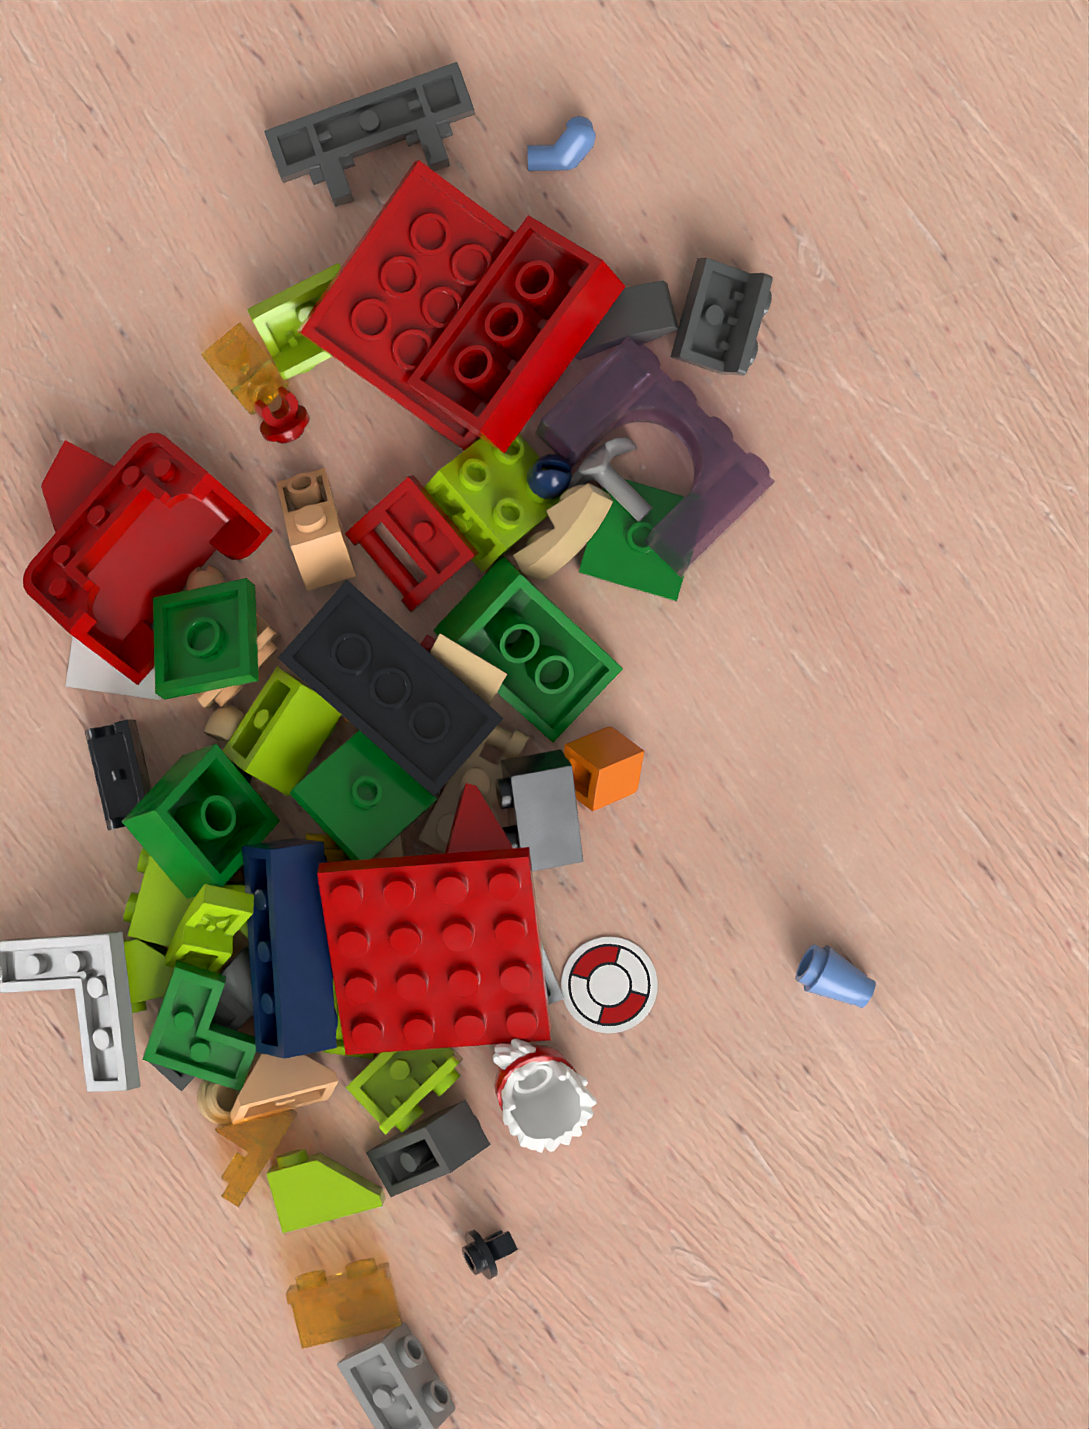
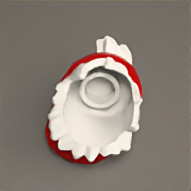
M517 1038L512 1039L511 1045L497 1044L494 1047L495 1054L492 1057L493 1062L499 1066L494 1084L495 1093L500 1108L503 1111V1122L505 1125H508L511 1135H517L520 1146L536 1150L540 1153L546 1147L551 1152L560 1143L570 1145L572 1136L580 1137L582 1135L581 1126L587 1125L588 1120L594 1115L591 1107L597 1104L596 1098L585 1087L588 1084L586 1077L577 1074L566 1058L551 1046L530 1044Z

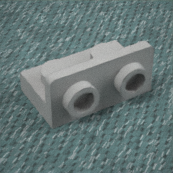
M404 1322L391 1329L383 1338L346 1355L337 1363L338 1368L375 1429H438L455 1411V1405L451 1400L447 1386L438 1378L424 1354L422 1344L413 1336L409 1327Z

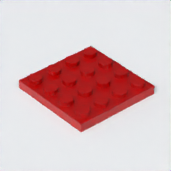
M417 160L410 167L297 332L462 451H465L472 445L477 435L470 432L406 382L515 232L420 160Z
M530 847L319 863L317 875L345 1055L509 1044L515 1038L526 1042L551 1041L552 1029Z

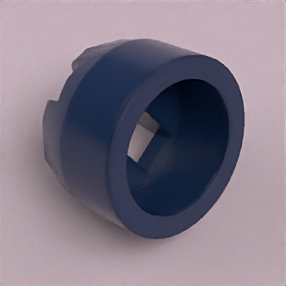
M547 454L540 457L527 472V482L530 489L537 496L549 500L559 497L568 488L572 478L571 466L565 458L556 454Z

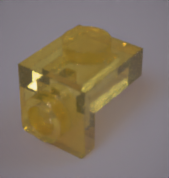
M240 322L201 353V356L250 415L256 413L254 403L260 399L267 405L279 394L277 389L279 387L287 388L290 384L288 380L282 379L277 366Z

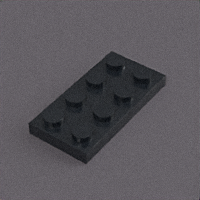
M348 580L342 584L278 657L280 661L433 796L441 790L503 720L502 716Z

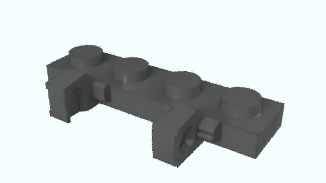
M458 62L270 128L264 132L282 182L286 183L310 174L313 185L326 181L335 207L354 201L344 170L355 166L353 160L355 157L406 140L408 147L421 143L428 166L434 172L449 167V159L442 139L453 136L450 123L475 115V110Z

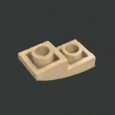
M589 483L572 487L560 496V502L547 510L555 528L536 533L527 541V547L513 555L522 573L544 581L569 562L585 546L606 517L613 503L609 493Z

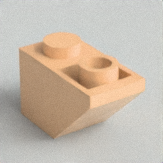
M321 468L308 473H299L292 478L276 482L290 547L307 591L355 577L356 573L348 540L345 536L326 469Z

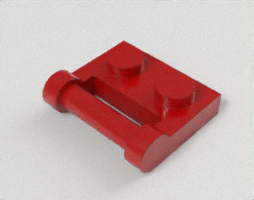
M414 475L408 476L345 533V536L354 546L361 545L404 596L401 602L410 613L422 605L434 592L479 554ZM381 523L426 574L427 577L422 582H417L375 532Z

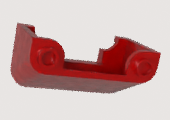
M149 433L139 438L31 560L24 572L23 588L69 634L136 685H139L154 668V630L150 627L153 623V597L180 592L186 586L188 575L195 568L202 567L216 550L231 560H241L250 556L273 530L165 435Z

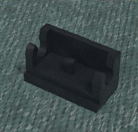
M123 720L111 725L85 730L108 831L126 827L121 821L152 789L136 720Z

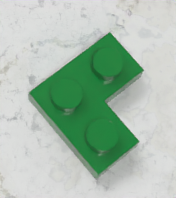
M176 961L142 1060L241 1091L256 1053L255 1037L211 1023L226 982L225 975L185 962Z

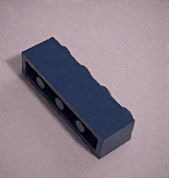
M291 838L242 846L245 893L254 895L253 914L247 920L256 1052L286 1059L337 1048L336 1029L338 1026V1016L334 1008L333 972L317 875L319 863L328 862L324 854V842Z

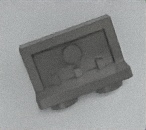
M697 258L679 323V330L677 331L670 357L721 375H746L748 368L752 365L757 355L758 342L756 339L762 318L768 312L771 304L772 294L770 288L773 277L765 273H748L709 258Z

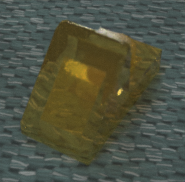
M290 1109L232 1124V1122L218 1124L214 1129L217 1133L249 1152L246 1157L237 1152L226 1168L221 1179L229 1184L221 1197L237 1207L240 1206L298 1114L296 1111Z

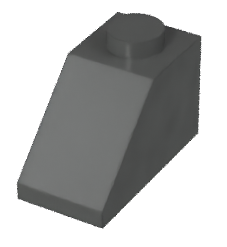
M466 1100L432 1114L409 1127L403 1133L400 1132L372 1148L366 1154L390 1197H393L453 1172L491 1144L484 1134L479 1120L473 1114Z

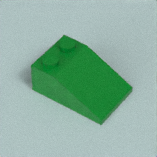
M504 556L492 566L433 629L437 636L439 634L444 635L507 673L497 693L553 743L623 670L606 651Z

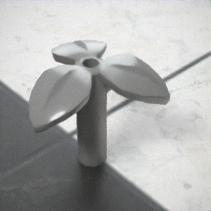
M629 438L612 439L590 453L572 476L568 487L569 490L578 485H586L589 481H598L638 522L653 509L610 464L612 458L637 449L634 442Z

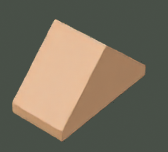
M261 1054L231 1110L230 1118L232 1124L328 1100L338 1083L336 1072L305 1055L283 1059Z

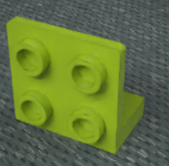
M518 434L505 454L480 438L438 470L424 486L427 492L479 552L472 561L482 573L494 565L519 539L549 516L547 510L560 502V496L550 500L543 499L530 489L527 482V472L540 457L520 434Z

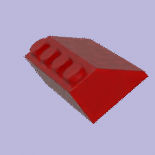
M528 215L406 383L470 432L505 454L626 286L602 259Z

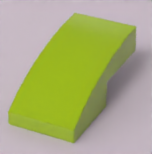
M204 884L185 912L172 938L165 956V966L174 968L178 960L216 973L233 954L234 934L253 914L254 895Z

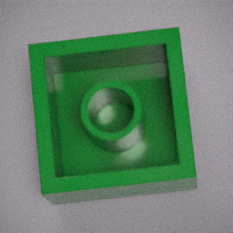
M215 743L182 755L121 822L186 899L195 897L204 884L222 888L243 864L242 846L261 843L280 820Z

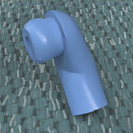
M583 116L573 117L566 123L567 129L554 145H527L528 171H564L576 168L594 146L596 134L593 130L592 122Z

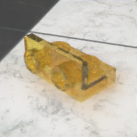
M366 1258L346 1264V1272L326 1277L325 1270H315L296 1276V1284L289 1285L285 1295L287 1304L292 1306L301 1348H309L402 1326L403 1321L389 1262L376 1265L375 1258Z

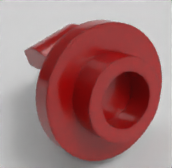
M281 386L277 389L282 398V404L278 410L271 412L269 407L260 399L254 403L257 415L263 420L259 428L263 438L270 442L285 444L298 439L303 434L304 428L309 423L310 416L304 406L298 405L296 397L285 387Z

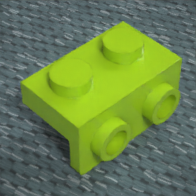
M339 263L247 309L283 380H287L297 374L306 373L317 364L332 357L298 333L297 330L340 270L341 266Z
M453 1048L381 1052L345 1088L381 1124L379 1129L385 1135L394 1126L403 1133L424 1112L418 1103L431 1090L440 1097L461 1076L455 1067L463 1058Z

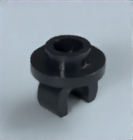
M472 1230L465 1234L467 1245L462 1247V1254L473 1274L478 1275L482 1273L490 1280L498 1275L495 1261L512 1254L518 1249L509 1231L503 1233L500 1230L483 1239L476 1230Z

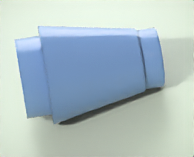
M815 944L810 946L802 957L795 976L796 981L804 985L806 992L847 1004H854L860 1008L867 1005L876 986L874 980L868 978L866 974L829 945L823 948Z

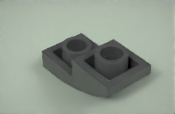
M657 281L624 288L575 358L582 360L625 342L634 348L679 330L668 284L665 281Z

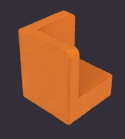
M613 727L602 728L565 744L564 755L572 765L576 799L591 811L630 796L638 790L644 750Z

